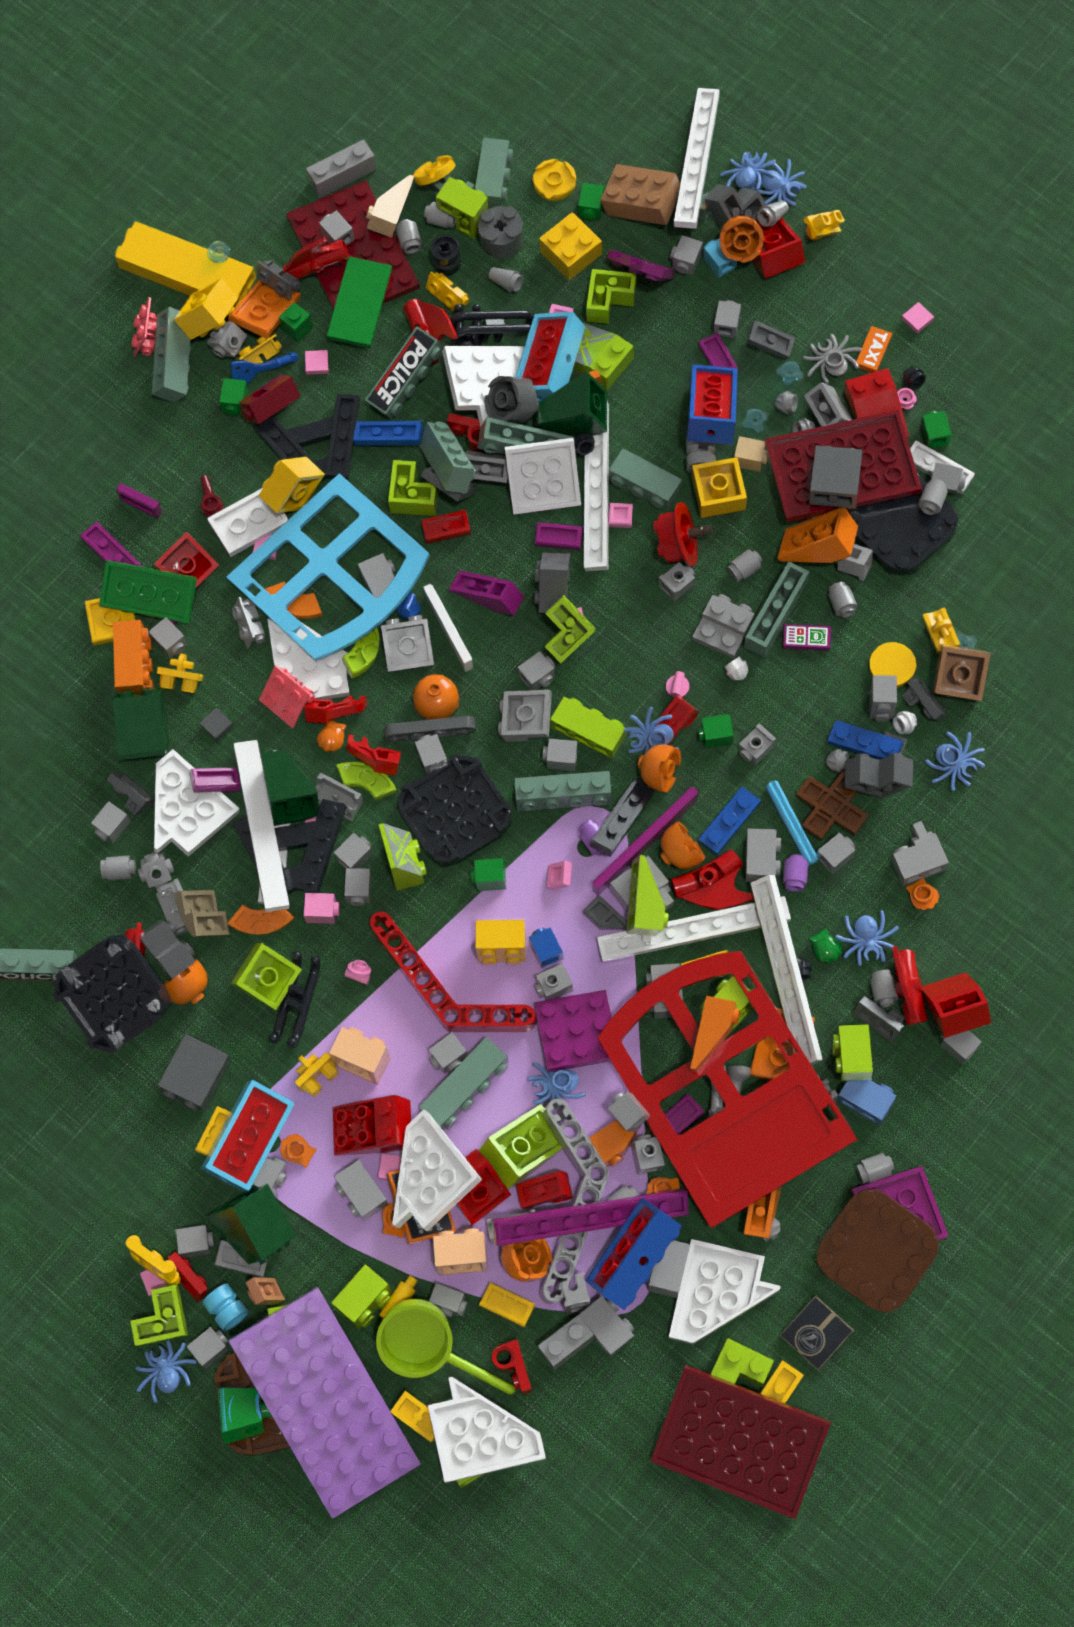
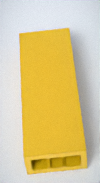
M136 221L132 228L127 230L123 244L118 246L115 252V258L120 269L189 296L221 278L238 297L233 305L234 308L250 291L256 280L254 267Z

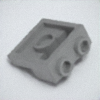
M719 594L718 597L712 595L702 614V619L692 636V640L734 659L754 622L755 613L746 604L737 606L731 603V599L723 594Z
M422 615L408 617L409 621L399 623V619L386 620V625L381 626L388 672L434 665L427 619H422Z
M504 691V698L500 701L502 722L498 724V732L505 742L528 741L529 738L549 737L551 691Z

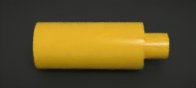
M409 1275L405 1283L400 1281L391 1298L379 1314L382 1319L394 1305L412 1298L416 1292L413 1287L417 1280Z

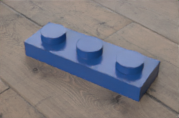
M356 421L353 442L355 445H420L424 426L422 421Z
M836 720L828 738L829 745L858 754H868L870 758L883 759L892 753H900L903 747L902 740Z
M741 787L698 839V843L718 856L761 804V800Z

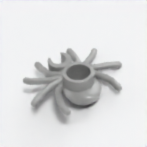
M830 334L831 340L826 338L828 346L826 348H822L819 342L818 350L813 344H810L812 351L819 357L803 356L804 360L818 361L808 372V377L821 365L822 379L828 384L825 366L832 376H841L847 371L848 367L845 358L851 361L856 369H859L856 360L843 353L860 352L862 348L854 347L841 350L848 341V335L845 336L839 347L833 334Z

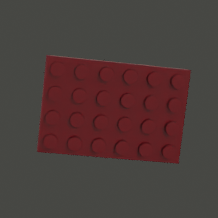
M367 180L286 213L287 219L301 247L304 248L324 238L321 235L319 222L326 215L332 214L337 210L353 228L355 240L347 245L349 256L392 265V272L383 304L420 289V284L394 233L391 238L367 229L369 219L366 216L369 207H374L377 201ZM348 259L325 267L322 271L315 273L333 311Z
M899 410L765 439L767 454L786 522L823 515L841 508L810 504V489L816 446L862 450L856 507L922 493L921 483Z
M685 1365L650 1462L796 1520L831 1422Z

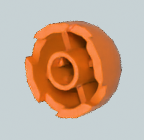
M736 216L724 223L720 230L719 243L722 252L728 259L745 263L753 260L760 254L764 235L761 227L754 219L748 216Z
M433 674L425 676L414 688L413 704L415 711L426 720L449 718L459 707L460 698L457 687L451 679L444 675Z
M660 744L652 746L645 755H641L638 761V768L640 769L643 782L649 788L659 792H669L676 781V777H672L675 766L680 767L681 764L680 749L674 748L671 745Z
M679 821L671 825L661 837L663 852L660 855L668 866L673 864L676 868L684 870L699 865L705 860V855L697 841H693L688 834L687 828Z
M198 959L175 978H171V981L167 980L164 983L171 1002L179 1005L191 1002L194 1005L204 997L202 992L207 987L208 977Z
M545 1239L504 1245L501 1261L505 1272L511 1278L520 1282H532L547 1275L548 1265L552 1262V1254Z

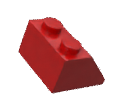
M188 532L183 534L152 565L157 570L197 577L196 587L219 566Z
M477 1149L467 1155L465 1159L482 1180L456 1204L471 1225L475 1224L511 1196L490 1162Z

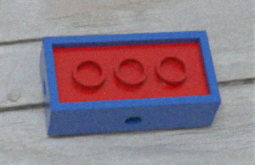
M692 364L687 441L733 445L736 423L737 368Z
M642 1197L585 1281L602 1296L625 1310L635 1300L636 1293L641 1285L645 1284L650 1278L651 1271L656 1263L663 1259L669 1244L678 1237L682 1225Z

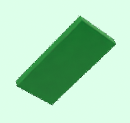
M349 256L327 333V339L371 348L390 280L392 265Z
M106 560L99 606L190 623L197 577Z

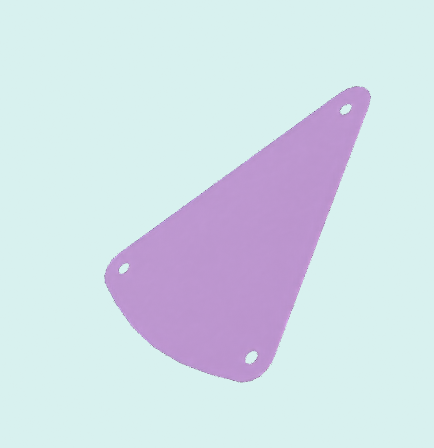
M584 806L575 808L562 816L506 868V889L482 891L417 952L457 1005H529L535 1011V1002L546 1001L544 996L539 997L534 987L537 984L536 975L563 963L573 983V991L559 998L606 990L611 1016L613 1017L637 993L635 955L602 962L597 937L627 930H599L583 915V910L598 897L592 891L593 881L628 848L627 835H625L611 857L606 854L584 857L577 850V844L582 840L578 829L582 824L591 819H594L596 823L598 822L602 826L611 812L600 807ZM561 861L572 863L570 886L556 890L547 888L548 865ZM609 885L600 896L627 920L628 912L624 910L609 891ZM476 920H525L526 961L518 965H509L507 962H497L496 965H484L482 962H478L476 953ZM551 927L563 951L564 959L541 969L530 946L529 937L537 929ZM410 958L404 965L412 966L416 960ZM398 969L304 1057L307 1060L314 1054L319 1059L326 1052L329 1054L341 1028L343 1027L348 1030L350 1027L355 1028L363 1033L362 1036L370 1040L372 1037L382 1040L385 1043L384 1046L387 1047L390 1061L378 1085L336 1067L339 1075L332 1081H329L323 1074L316 1079L323 1089L313 1098L305 1091L301 1093L294 1083L301 1076L295 1071L302 1065L299 1062L271 1088L272 1091L295 1103L278 1135L280 1141L286 1139L288 1135L298 1134L307 1141L310 1147L317 1149L306 1168L300 1163H292L285 1160L280 1152L281 1143L275 1152L268 1154L267 1158L271 1160L276 1157L287 1163L285 1167L287 1178L283 1186L276 1189L279 1194L277 1199L347 1246L411 1276L438 1283L483 1298L491 1282L534 1303L536 1308L565 1311L564 1297L555 1304H546L541 1300L539 1292L545 1276L532 1282H520L511 1278L505 1272L501 1261L504 1245H491L486 1223L487 1219L535 1209V1212L571 1207L581 1177L564 1149L519 1183L553 1172L563 1171L568 1173L573 1195L572 1199L560 1203L547 1202L532 1208L521 1209L517 1186L515 1185L508 1190L511 1196L473 1225L469 1223L456 1205L450 1210L456 1228L454 1234H463L466 1229H479V1232H484L488 1271L438 1275L435 1267L433 1239L408 1245L405 1234L403 1238L383 1234V1209L366 1221H363L360 1216L355 1218L348 1208L351 1202L347 1196L342 1198L334 1187L337 1184L334 1176L357 1160H360L386 1198L388 1205L390 1203L395 1204L388 1180L378 1179L382 1153L334 1155L332 1107L397 1095L411 1101L412 1121L420 1113L418 1107L451 1074L450 1071L444 1074L441 1069L436 1071L428 1060L431 1057L428 1049L450 1033L456 1036L466 1049L467 1055L487 1037L508 1056V1068L499 1077L496 1075L490 1081L491 1086L485 1093L477 1094L473 1099L475 1101L474 1104L466 1112L462 1110L456 1116L457 1121L449 1130L446 1128L443 1130L464 1157L475 1149L479 1150L490 1136L540 1104L545 1108L551 1100L550 1097L549 1100L535 1105L534 1101L541 1099L536 1097L535 1093L542 1092L544 1087H533L534 1082L538 1080L527 1081L529 1077L545 1076L538 1068L533 1066V1063L540 1064L547 1071L537 1017L535 1027L529 1032L446 1031L400 969ZM421 977L417 983L426 985L430 979L428 977ZM436 995L432 998L431 1002L439 1004L444 998ZM450 1014L445 1020L453 1023L456 1022L458 1016ZM474 1014L471 1016L470 1021L478 1023L483 1017L479 1014ZM498 1014L495 1016L494 1021L503 1023L507 1017L504 1014ZM511 1014L512 1023H515L514 1014ZM523 1015L522 1022H527L528 1015ZM637 1022L624 1037L622 1043L641 1074L639 1022ZM611 1061L566 1069L572 1070L578 1075L579 1083L575 1090L565 1094L577 1095L586 1093V1096L578 1099H568L562 1096L561 1098L568 1104L588 1138L616 1120L608 1107L613 1104L611 1101L616 1095L621 1092H629ZM559 1108L552 1110L553 1115L561 1112ZM565 1118L563 1121H560L558 1125L561 1126L567 1119ZM644 1123L641 1125L633 1142L637 1141V1137L645 1135ZM570 1127L564 1128V1134L568 1138H574V1130ZM633 1142L626 1154L622 1156L624 1158L622 1162L614 1167H611V1165L607 1167L609 1176L599 1202L606 1201L607 1198L624 1185L628 1188L633 1186L640 1196L647 1195V1173L637 1175L631 1149ZM583 1148L577 1149L578 1157L586 1160L588 1158L587 1151ZM403 1150L387 1152L384 1154L402 1156ZM592 1169L590 1171L591 1178L595 1181H600V1172ZM587 1192L582 1193L583 1202L591 1204L593 1201L591 1194ZM622 1226L588 1231L568 1285L570 1291L573 1287L576 1289L575 1275L582 1273L584 1281L586 1280ZM559 1236L544 1238L551 1249L552 1255ZM565 1239V1248L569 1251H574L575 1242L572 1239ZM562 1262L556 1263V1271L561 1275H565L567 1272L566 1265ZM556 1280L553 1287L547 1289L550 1292L551 1298L558 1295L554 1289L560 1281ZM585 1281L591 1305L602 1295ZM649 1283L641 1285L636 1293L635 1300L625 1310L617 1306L619 1310L616 1311V1314L628 1313L642 1304L649 1293Z

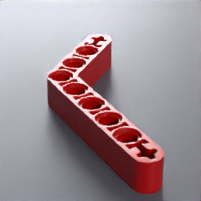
M383 911L376 912L371 916L370 926L373 935L446 1031L529 1032L535 1027V1011L529 1005H457L392 918ZM381 922V924L386 925V929L388 932L386 935L383 928L381 926H377L378 923ZM393 940H400L402 942L397 948L389 946ZM408 958L416 960L412 966H405L403 963ZM421 977H428L430 979L426 985L417 983ZM436 995L444 998L439 1004L431 1002L432 998ZM450 1014L458 1016L456 1022L449 1023L445 1019ZM474 1014H479L483 1017L478 1023L471 1022L470 1018ZM498 1014H504L507 1017L503 1023L494 1021L495 1016ZM511 1014H514L515 1023H512ZM523 1015H528L527 1022H522Z

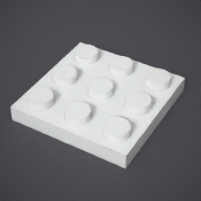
M573 438L505 447L513 515L581 505Z

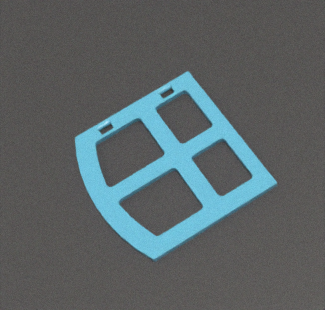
M339 473L227 576V579L307 654L317 661L354 644L386 620L412 590L430 555ZM335 497H339L359 514V517L326 548H320L301 529ZM371 530L378 531L406 556L397 575L379 598H375L337 564L338 560ZM285 543H290L309 560V563L276 594L271 595L251 577V574ZM321 576H326L364 611L361 615L337 630L322 637H316L287 608ZM253 585L260 590L256 597L248 590ZM300 628L308 635L304 640L295 634Z

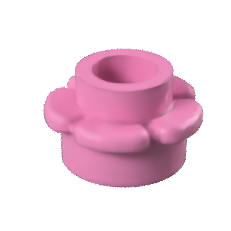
M902 388L897 392L901 408L905 410L911 409L914 403H916L914 392L909 388Z

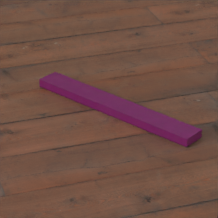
M671 1190L493 1219L494 1243L496 1246L622 1226L642 1197L671 1218L689 1215L687 1190Z

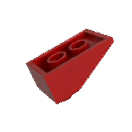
M782 218L771 227H765L759 223L758 219L755 220L763 231L764 241L760 254L752 261L764 278L773 277L780 272L796 268L798 265L805 263L802 240Z
M888 368L845 381L843 394L853 419L899 410L907 439H909L897 389Z

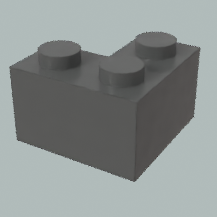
M720 184L703 198L720 230L724 223L736 216H748L754 220L758 219V211L762 206L766 205L760 192L757 190L742 188L737 193L734 187Z
M543 553L541 561L537 560L535 583H539V590H535V604H539V613H546L563 595L568 599L570 554Z
M892 753L883 759H873L868 754H857L845 762V788L883 799L913 787V759L906 758L903 754Z
M160 919L141 933L140 940L165 974L173 979L196 962L192 957L195 952L184 940L179 941L176 938L177 930L170 921L165 923L164 920Z

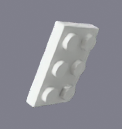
M263 488L207 518L230 557L254 545L255 542L274 534L288 521L284 512L276 513L258 496Z

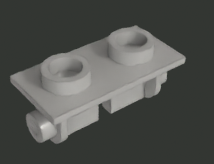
M238 597L232 608V615L239 625L241 640H244L246 648H249L252 641H255L257 644L264 642L266 635L260 621L252 622V620H258L259 618L255 604L249 599L242 601L241 597Z

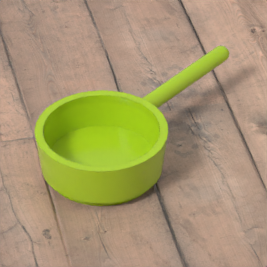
M409 1299L397 1303L385 1314L377 1331L376 1347L381 1360L391 1371L404 1377L419 1378L436 1372L447 1362L507 1394L515 1393L516 1389L512 1384L451 1353L453 1340L448 1320L445 1314L433 1303L421 1299Z

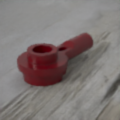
M202 476L200 481L204 496L201 503V511L205 516L210 517L223 510L224 506L222 500L213 493L209 477Z

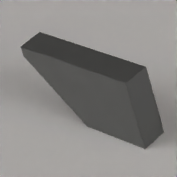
M600 895L583 910V915L599 930H627V920Z

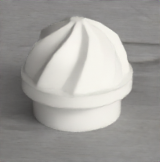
M739 656L724 667L727 670L726 675L733 680H743L748 673L747 662L742 661Z
M901 711L893 718V725L899 734H910L917 726V719L914 713Z

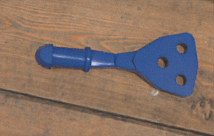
M290 352L285 356L276 357L266 363L257 364L246 360L234 361L231 363V378L246 380L249 383L259 372L280 368L283 365L296 362L298 355L295 352Z

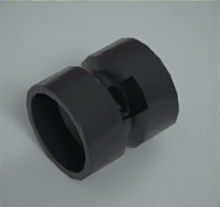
M450 235L436 237L431 244L433 268L439 274L443 273L444 276L453 275L461 266L459 243Z

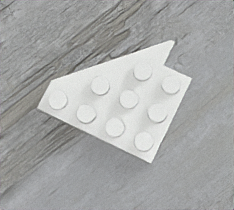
M445 346L442 353L455 410H477L480 427L486 417L491 418L485 407V395H488L490 390L488 385L498 376L516 377L525 346Z
M268 619L274 666L277 665L282 669L286 668L287 672L293 677H297L298 681L303 682L302 687L306 686L309 690L313 691L314 699L350 696L347 674L349 673L342 661V656L347 654V652L341 650L315 661L271 619ZM304 625L316 637H322L320 634H318L308 626ZM301 628L295 633L302 640L308 636Z
M171 750L156 763L154 852L159 853L170 842H173L189 857L237 816L240 809L222 792H193L189 773L191 769L195 768L174 750Z
M426 1110L420 1112L406 1126L392 1222L398 1229L414 1216L421 1227L429 1231L482 1180Z
M691 1239L669 1339L695 1344L779 1292V1285L760 1281L765 1256Z
M453 1377L448 1378L453 1400L428 1405L445 1483L546 1459L540 1432Z

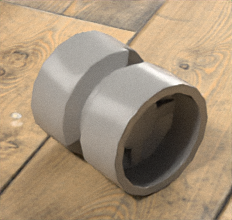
M686 438V453L688 454L686 456V467L689 473L692 474V465L716 461V456L714 455L715 443H697L687 441Z

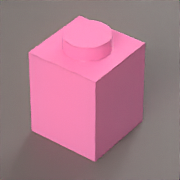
M305 893L304 918L306 923L335 924V916L340 915V902H336L335 895Z

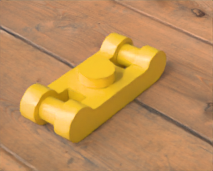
M133 1235L127 1238L126 1246L134 1261L167 1285L179 1284L181 1278L178 1271H176L177 1269L173 1261H164L162 1256L155 1250L150 1252L142 1246L138 1236Z

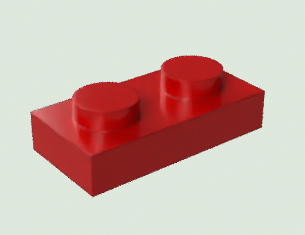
M466 510L421 520L426 544L471 534Z
M177 1252L170 1255L168 1260L174 1262L176 1271H178L181 1278V1285L199 1303L206 1298L208 1290L206 1281L201 1275H196L191 1270V1264L184 1256L180 1257Z

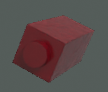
M280 374L241 400L239 404L242 408L241 414L248 422L260 424L299 398L301 395L292 377Z

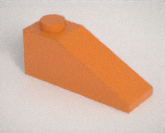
M706 996L690 1067L692 1072H699L732 1031L733 1024H738L740 1009H737L735 1001Z
M616 1119L589 1138L606 1167L609 1165L614 1167L623 1161L624 1158L622 1156L628 1151L641 1126L634 1132H629Z
M782 1186L748 1207L744 1235L770 1238Z

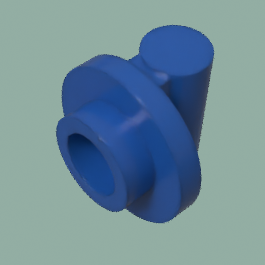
M409 593L406 600L398 606V614L403 618L408 619L411 616H418L421 612V606L415 601L416 595L414 593Z

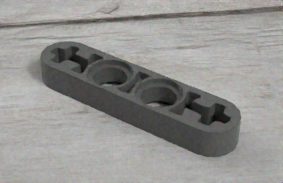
M471 716L393 723L384 727L385 740L389 742L419 740L422 736H433L435 734L438 737L467 735L476 731L475 718Z

